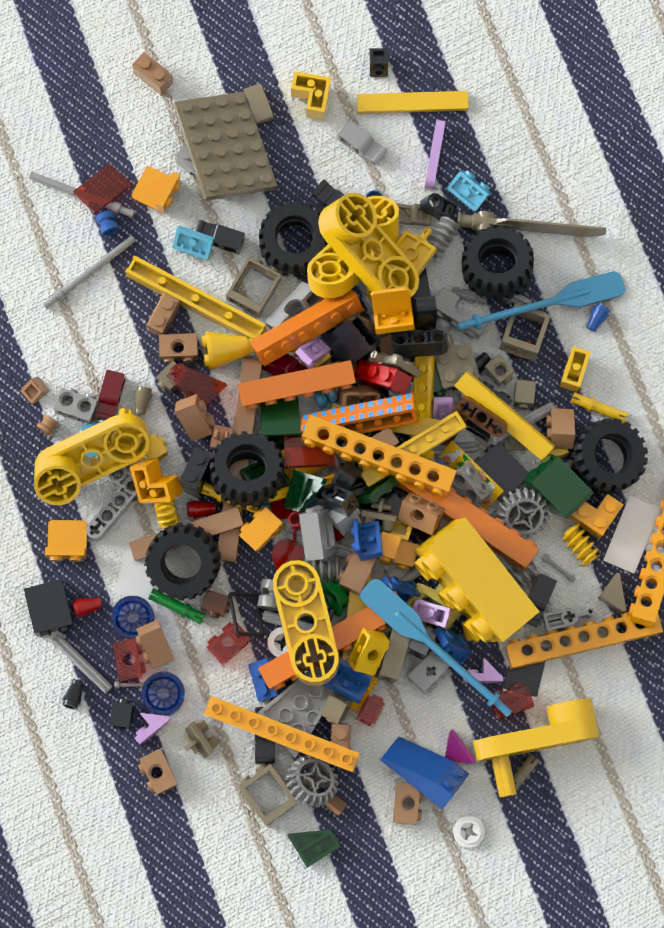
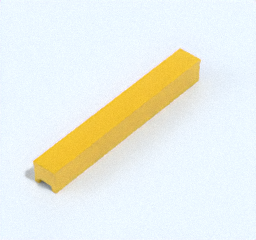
M135 255L130 266L125 271L126 277L160 295L166 293L179 299L181 306L239 336H247V338H252L253 340L264 334L267 330L265 323Z

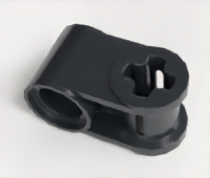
M432 193L420 201L421 210L437 218L439 221L443 216L453 220L454 210L458 207L456 202L437 193Z

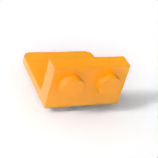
M146 167L132 193V199L164 214L166 209L172 205L175 192H178L182 185L180 174L172 172L170 176L153 167Z
M408 287L371 292L376 334L415 330Z
M84 520L49 521L48 547H45L47 559L56 562L62 561V559H69L72 562H80L81 559H86L87 522Z

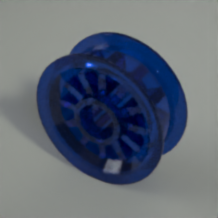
M126 596L120 599L114 605L111 612V622L115 631L121 637L128 640H136L135 637L138 636L137 630L132 632L133 627L137 629V625L144 626L141 621H145L146 624L155 621L151 605L139 596ZM132 613L138 615V620L134 623L128 621V616Z
M157 672L148 677L144 682L141 692L142 701L147 710L155 715L169 716L174 714L184 702L185 689L183 683L176 675L170 672ZM161 680V686L156 681ZM163 680H168L166 685H164ZM166 689L169 692V696L166 699L159 698L157 695L159 690ZM169 699L174 700L176 702L172 704ZM158 700L157 705H153V703ZM161 702H163V708H159ZM165 702H167L170 705V707L166 708Z

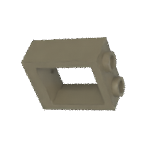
M248 257L227 292L226 299L260 318L280 284L282 275L276 268H268L263 265L264 263L261 260ZM250 269L273 280L260 305L237 293Z
M515 303L513 308L522 306L524 304ZM533 310L511 316L499 350L535 362L551 316L542 310ZM515 316L542 324L536 345L509 337Z
M392 629L387 634V638L390 641L389 648L381 660V665L377 669L375 677L395 683L399 680L410 638L402 636Z
M271 764L260 766L255 770L257 772L256 775L253 777L248 775L240 781L241 785L238 787L266 827L298 804V801L295 800L293 794H290V790ZM270 772L289 800L265 817L246 788Z

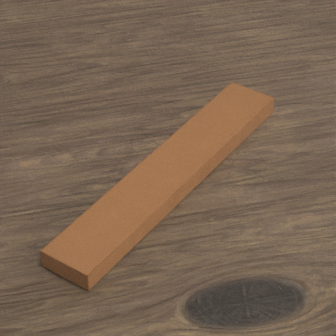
M239 507L190 522L194 524L193 527L198 528L200 526L204 528L203 531L206 534L209 532L212 536L240 528L244 525ZM158 533L129 542L134 561L146 558V551ZM175 545L171 547L169 550H173L185 545Z

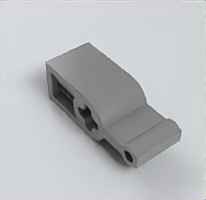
M350 120L338 133V140L359 156H364L375 166L388 151Z
M566 608L545 613L541 616L546 633L551 630L565 629V627L574 625L578 618H590L595 612L594 608H588L586 611L578 613L575 609ZM567 613L569 616L573 617V619L570 622L568 619H564Z

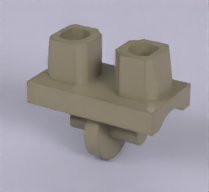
M380 498L379 503L371 505V508L378 509V511L364 508L361 516H363V524L374 522L375 519L383 520L381 530L392 531L394 523L398 519V514L383 512V510L390 511L391 505L384 504L385 499Z
M204 720L197 723L194 721L185 729L188 734L185 740L188 744L184 749L186 751L192 749L195 754L200 752L204 759L214 751L219 742L214 736L208 739L205 738L203 733L208 731L209 728Z

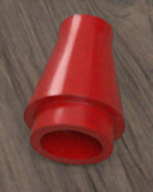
M196 500L187 502L188 518L193 517V519L216 513L214 502Z
M100 598L76 599V601L72 602L75 617L80 616L81 618L98 609H102Z

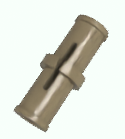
M529 754L521 767H517V772L513 776L516 792L525 779L530 778L529 774L540 762L537 758L534 759L535 756Z

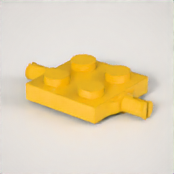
M425 227L420 235L412 234L405 230L396 242V246L416 268L418 277L437 252V248L426 240L432 233V230L428 227Z

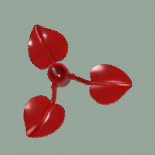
M286 498L276 500L273 505H270L273 514L281 520L288 518L293 528V542L281 540L273 548L272 559L276 571L289 561H303L305 555L304 548L300 545H295L297 541L296 531L301 530L299 517L301 513L284 508ZM334 526L335 539L340 541L347 534L343 536Z

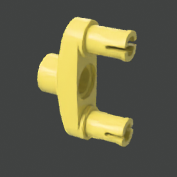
M417 583V590L421 595L419 597L411 595L406 602L409 606L414 602L411 607L413 609L416 599L422 600L427 598L436 605L446 607L438 596V593L444 588L440 583L436 589ZM458 609L453 612L451 611L447 628L450 629L455 620L460 618L462 615L461 611Z

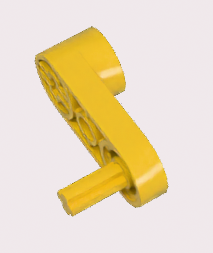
M356 192L347 193L323 209L318 223L320 233L367 286L366 290L368 293L366 297L371 300V292L408 287L410 297L416 293L419 285L416 268L377 224L376 209L367 197ZM366 247L371 250L372 257L366 252Z
M383 196L367 197L376 209L377 224L396 244L400 238L399 208L397 204L390 198ZM329 244L308 264L309 288L314 294L324 299L343 296L361 281ZM366 247V252L372 257L371 250Z
M124 407L119 409V415L113 416L46 448L39 453L35 460L34 489L36 495L43 502L50 505H64L77 497L81 487L138 461L145 456L149 449L150 436L147 424L142 418L134 415L131 409L126 410ZM89 452H95L98 455L95 457H88L85 454Z
M300 560L289 561L276 571L273 578V590L291 665L296 677L303 683L310 686H322L335 677L339 668V655L320 578L316 570L309 563ZM303 616H310L314 619L315 623L312 629L304 631L298 627V620ZM312 643L315 644L318 658L323 657V660H319L322 677L316 678L312 662L307 663V661L311 660L308 645ZM318 643L327 646L332 651V653H328L329 661L335 659L332 669L326 675L324 667H327V656L323 649L319 650ZM303 647L306 648L307 652L303 654V663L305 669L311 671L313 678L303 675L298 670V668H302L301 660L296 661Z
M592 698L577 699L546 707L550 724L548 726L473 741L476 760H492L499 798L517 794L509 756L600 738Z

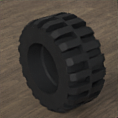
M289 201L284 202L283 207L280 205L275 206L273 212L269 211L266 214V219L262 220L261 229H259V247L262 258H265L268 266H273L277 270L282 271L284 276H289V273L294 274V277H299L300 273L307 275L310 261L328 245L320 233L318 223L321 212L317 208L313 210L312 205L308 203L303 206L300 201H296L295 204L291 205ZM291 225L306 228L312 234L311 246L301 253L284 251L277 243V235L283 228Z
M493 226L487 227L485 231L483 229L477 231V236L472 235L469 238V242L465 244L464 251L462 252L463 279L472 292L476 290V295L479 297L486 296V299L491 301L492 298H496L497 301H503V298L506 297L509 300L514 298V294L519 295L523 292V288L528 287L533 276L534 252L533 248L530 247L528 239L525 238L523 240L524 235L520 232L515 233V229L510 227L504 229V226H498V228H493ZM504 254L515 262V266L504 273H492L484 269L480 262L488 255Z
M611 418L598 420L583 429L576 437L577 441L574 442L573 446L574 452L571 453V460H574L572 468L577 470V476L583 479L588 487H593L592 491L594 492L602 491L603 494L620 492L636 483L640 479L639 476L643 475L646 470L643 467L648 463V458L645 457L648 449L643 446L645 440L643 437L640 438L638 436L639 431L636 428H630L631 424L627 421L621 423L622 420L617 418L613 420ZM607 439L619 446L624 459L622 469L619 472L609 473L599 466L595 458V446L598 441Z
M241 431L239 435L237 433L231 434L229 439L225 437L221 440V445H216L214 453H212L210 458V479L212 486H214V491L217 495L221 494V499L224 502L230 501V505L234 507L241 505V508L247 509V506L256 508L260 503L265 505L269 502V498H275L277 491H280L282 487V481L284 480L282 452L280 449H277V444L274 441L269 442V437L265 435L261 437L258 432L247 434V431ZM252 459L261 463L265 468V472L255 480L243 481L235 478L229 472V468L236 461Z
M176 523L175 526L170 525L155 536L146 551V559L144 560V566H147L146 575L151 578V585L153 587L156 585L159 588L157 591L160 594L163 592L168 594L167 598L173 599V597H178V600L184 601L185 598H189V600L195 599L197 595L201 596L207 589H210L221 567V552L217 549L219 546L216 541L212 540L213 536L209 532L206 534L203 531L204 528L200 526L196 528L191 523L187 525L182 523ZM186 545L198 553L201 559V567L195 576L181 578L170 572L165 563V556L171 547Z

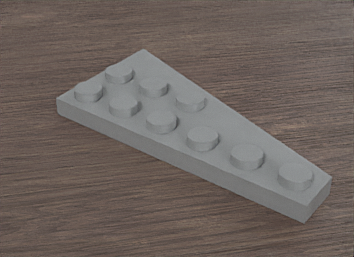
M343 650L338 652L340 660H342ZM335 659L327 662V667H324L325 675L332 669ZM318 667L314 670L316 678L322 677L321 668ZM309 671L304 674L305 676L313 678L312 673ZM298 679L262 708L258 714L311 734L322 717L321 713L330 694L335 691L324 685L310 686ZM286 747L296 759L299 751Z

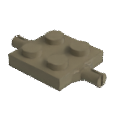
M452 334L448 335L449 349L447 353L435 355V362L443 390L452 387L456 388L454 385L467 370L480 380L470 342L454 345ZM460 391L461 398L465 397V395Z
M373 351L368 359L369 362L402 371L412 377V382H414V377L419 378L421 370L416 368L414 363L404 361L403 357L397 354L389 356L386 353Z

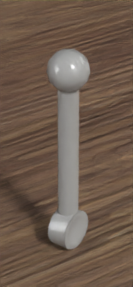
M548 554L543 555L542 560L544 562H549L552 566H554L557 570L564 574L568 578L569 582H574L576 580L574 575L568 574L554 561H552Z
M153 681L148 683L114 682V688L116 689L120 687H148L152 689L155 686Z

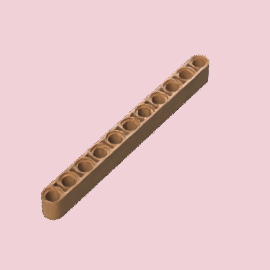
M243 358L240 383L261 379L262 363L258 358ZM238 394L233 433L239 435L241 431H247V434H252L254 432L257 408L247 410L246 406L242 407L240 394ZM250 459L236 461L230 466L229 472L235 478L243 480L240 470L249 466ZM224 502L223 512L236 508ZM241 527L219 534L218 551L221 552L220 560L236 562Z

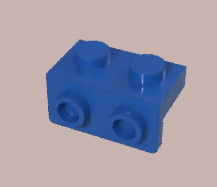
M353 519L354 527H351V534L353 539H355V542L352 543L354 554H358L360 561L383 557L379 521L360 525L357 519Z
M385 575L381 580L393 592L396 591L405 603L411 595L415 597L421 595L417 590V585L412 581L407 580L406 582L396 576L392 578Z
M440 626L434 630L441 643L440 647L459 664H462L472 653L467 644L468 640L461 633L456 634L451 629H445Z
M268 657L248 664L258 702L277 697L287 688L285 682V687L278 691L274 689L270 691L258 670L259 667L277 657Z
M339 659V668L335 677L330 682L324 684V686L359 704L369 688L372 676L354 671L348 662Z

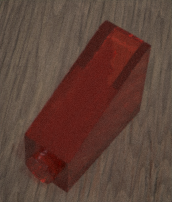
M182 363L174 365L166 375L184 398L197 394L200 400L205 402L206 406L227 387L225 382Z

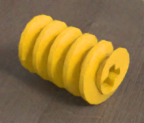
M578 523L563 534L565 536L562 541H569L566 547H574L571 554L578 553L576 560L583 559L580 566L584 567L600 555H596L599 550L598 548L591 549L594 542L587 543L589 535L582 536L585 530H577L580 526V523Z

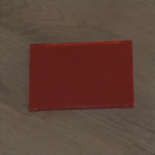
M108 164L76 188L73 194L96 214L132 185L115 168Z
M318 436L321 440L328 439V436ZM302 437L284 438L285 468L336 466L335 453L331 455L323 452L322 448L317 446L314 448L304 444V441H301Z

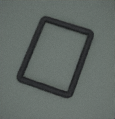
M229 592L228 598L236 635L264 637L265 631L261 610L257 607L258 596L252 593ZM232 596L254 598L261 633L239 632Z

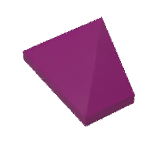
M452 729L448 733L445 758L454 762L472 765L476 762V759L454 729Z

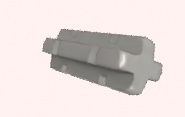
M459 287L452 288L451 292L461 297L462 300L479 301L478 303L481 304L487 303L486 296L479 297L476 295V291L472 292L464 288L460 290Z

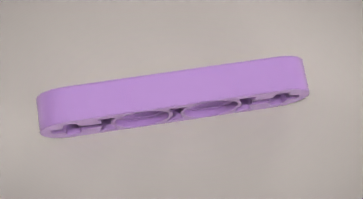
M436 120L425 189H434L446 121Z

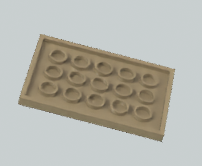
M244 92L174 102L173 106L205 201L276 190L277 183Z

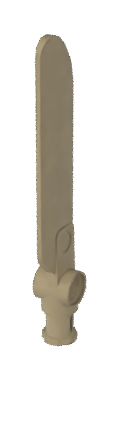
M480 211L473 215L458 212L457 215L459 227L472 228L476 232L481 229L485 231L487 227L491 226L493 228L504 226V229L510 227L519 231L583 237L603 236L606 234V228L511 218L500 219L494 218V213L489 211Z

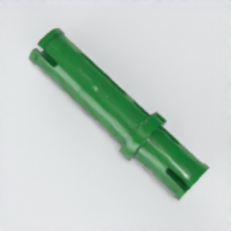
M155 588L152 589V594L148 597L149 600L180 614L182 618L186 617L201 625L203 620L200 618H205V613L192 608L188 603L184 604L174 598H167L166 594H160Z

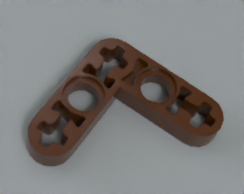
M465 396L461 398L451 412L452 414L457 411L464 423L469 419L494 437H501L507 431V423L504 419L471 397ZM466 402H468V403H469V406H468L469 408H467V409L465 410V409L463 408V407H464V404H465ZM475 407H476L477 410H476L475 413L472 415L471 413L473 412V410H474ZM479 412L485 413L487 420L484 422L480 421L477 414ZM491 418H492L493 421H492L491 424L488 426L487 424L490 422V420H491ZM498 424H500L501 430L497 432L495 428ZM458 434L454 435L453 437L449 438L441 444L449 445L451 441H454Z

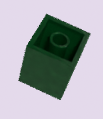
M295 397L296 400L286 402L284 398L277 399L276 404L267 406L265 402L260 403L262 436L269 437V442L274 441L277 444V449L301 448L298 397Z
M552 454L543 458L541 464L529 471L524 479L530 489L535 491V494H541V498L546 500V504L549 507L548 511L551 514L565 519L569 518L594 493L559 456Z

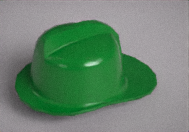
M320 579L325 602L330 609L335 610L334 614L336 616H342V609L349 603L348 591L339 587V582L325 583Z

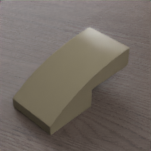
M261 83L243 89L256 125L274 119Z
M396 203L399 208V224L431 225V215L424 213L419 204L411 206Z

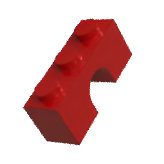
M359 360L354 372L355 379L366 385H372L376 388L384 387L391 392L402 395L406 394L412 377L398 369L364 360Z

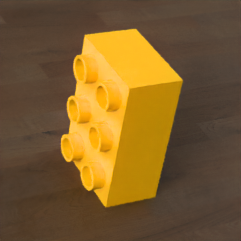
M466 517L449 521L414 550L419 556V559L414 562L416 569L427 581L434 578L441 584L444 589L438 593L439 598L447 608L452 609V612L456 609L463 612L468 620L462 626L475 642L480 640L485 643L504 642L539 613L536 606Z

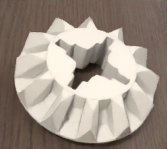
M283 627L273 630L268 637V648L276 657L288 651L287 645L281 651L280 644L275 642L282 640L284 636Z
M474 816L460 818L455 823L453 829L456 842L466 848L479 845L485 835L482 822ZM471 824H473V825H472V831H473L474 834H476L477 836H475V835H470V836L465 840V837H466L465 835H466V833H465L461 828H463V829H464V828L468 829L469 826H471Z

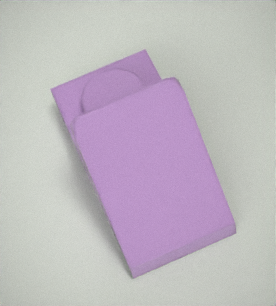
M316 337L299 347L295 353L298 355V359L308 369H311L331 349L319 337Z
M433 397L432 419L442 420L449 416L453 411V397Z
M416 599L413 608L418 613L421 621L447 628L452 609Z
M485 658L482 659V673H479V670H467L480 683L503 682V677Z
M140 713L150 725L147 728L143 726L136 732L135 740L140 746L171 721L168 716Z

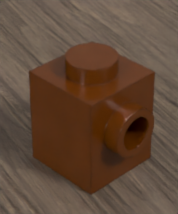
M207 590L201 610L208 612V616L219 619V616L224 617L225 613L229 614L231 608L228 596Z

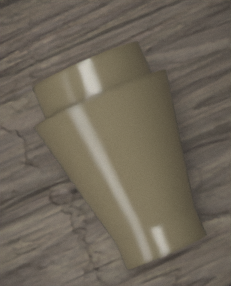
M137 386V389L134 390V413L145 415L153 395L151 388Z

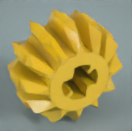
M174 500L171 502L154 503L158 522L163 530L170 525L175 526L176 523H180Z

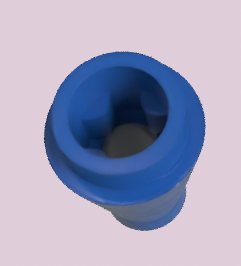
M597 303L596 306H593L586 328L596 332L610 316L609 312L611 310Z

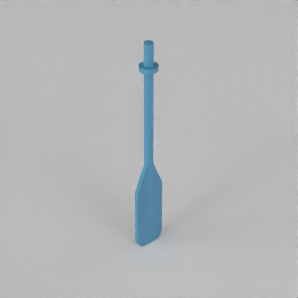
M612 271L571 282L552 298L482 317L474 314L471 320L457 323L456 327L458 331L470 327L478 330L482 328V324L551 305L580 308L620 297L625 293L626 288L621 275L618 272Z
M373 579L360 593L362 602L398 634L425 643L488 699L487 705L489 707L493 704L507 717L511 714L512 710L498 699L500 696L498 692L495 694L490 692L428 636L416 611L381 580Z

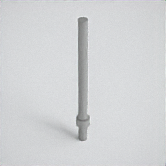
M31 172L29 175V179L108 208L115 214L121 213L131 218L135 215L134 210L123 207L121 203L116 201L114 203L35 172Z
M132 235L64 288L56 290L53 293L54 295L43 303V306L49 309L58 301L64 300L69 292L136 242Z

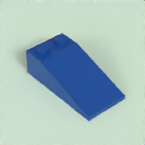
M399 736L380 759L381 762L441 809L447 805L469 775L467 771L454 761Z

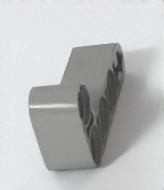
M124 467L117 470L123 473L120 479L113 478L115 472L109 474L111 482L118 489L86 527V533L92 541L102 540L138 497L136 490H128V486L134 482L132 474ZM118 498L126 500L122 506H117L115 502ZM105 513H112L113 518L111 520H103ZM100 520L105 527L100 526L98 521ZM93 528L95 530L98 529L100 533L98 535L96 533L93 534L91 530Z

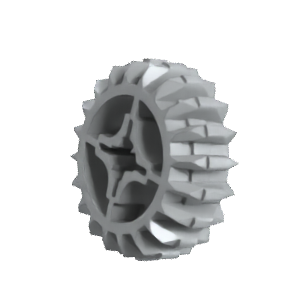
M525 487L522 492L516 488L515 494L509 491L510 497L503 496L504 502H499L500 509H497V514L499 515L497 518L505 523L504 526L511 530L512 528L518 531L522 538L524 535L530 538V533L537 536L536 530L543 531L541 524H547L545 518L549 517L547 512L549 507L546 504V500L541 498V494H535L533 489L528 492ZM519 509H521L525 513L526 518L524 517V515L521 514Z
M305 755L304 757H299L297 761L291 764L286 776V780L289 781L287 787L292 788L290 794H295V800L300 799L301 805L307 802L308 807L315 805L317 808L327 804L329 800L331 801L334 798L339 782L335 780L338 778V774H333L335 767L330 768L328 766L330 763H325L320 759ZM308 768L307 773L300 774L301 769ZM324 788L323 793H316L317 789Z

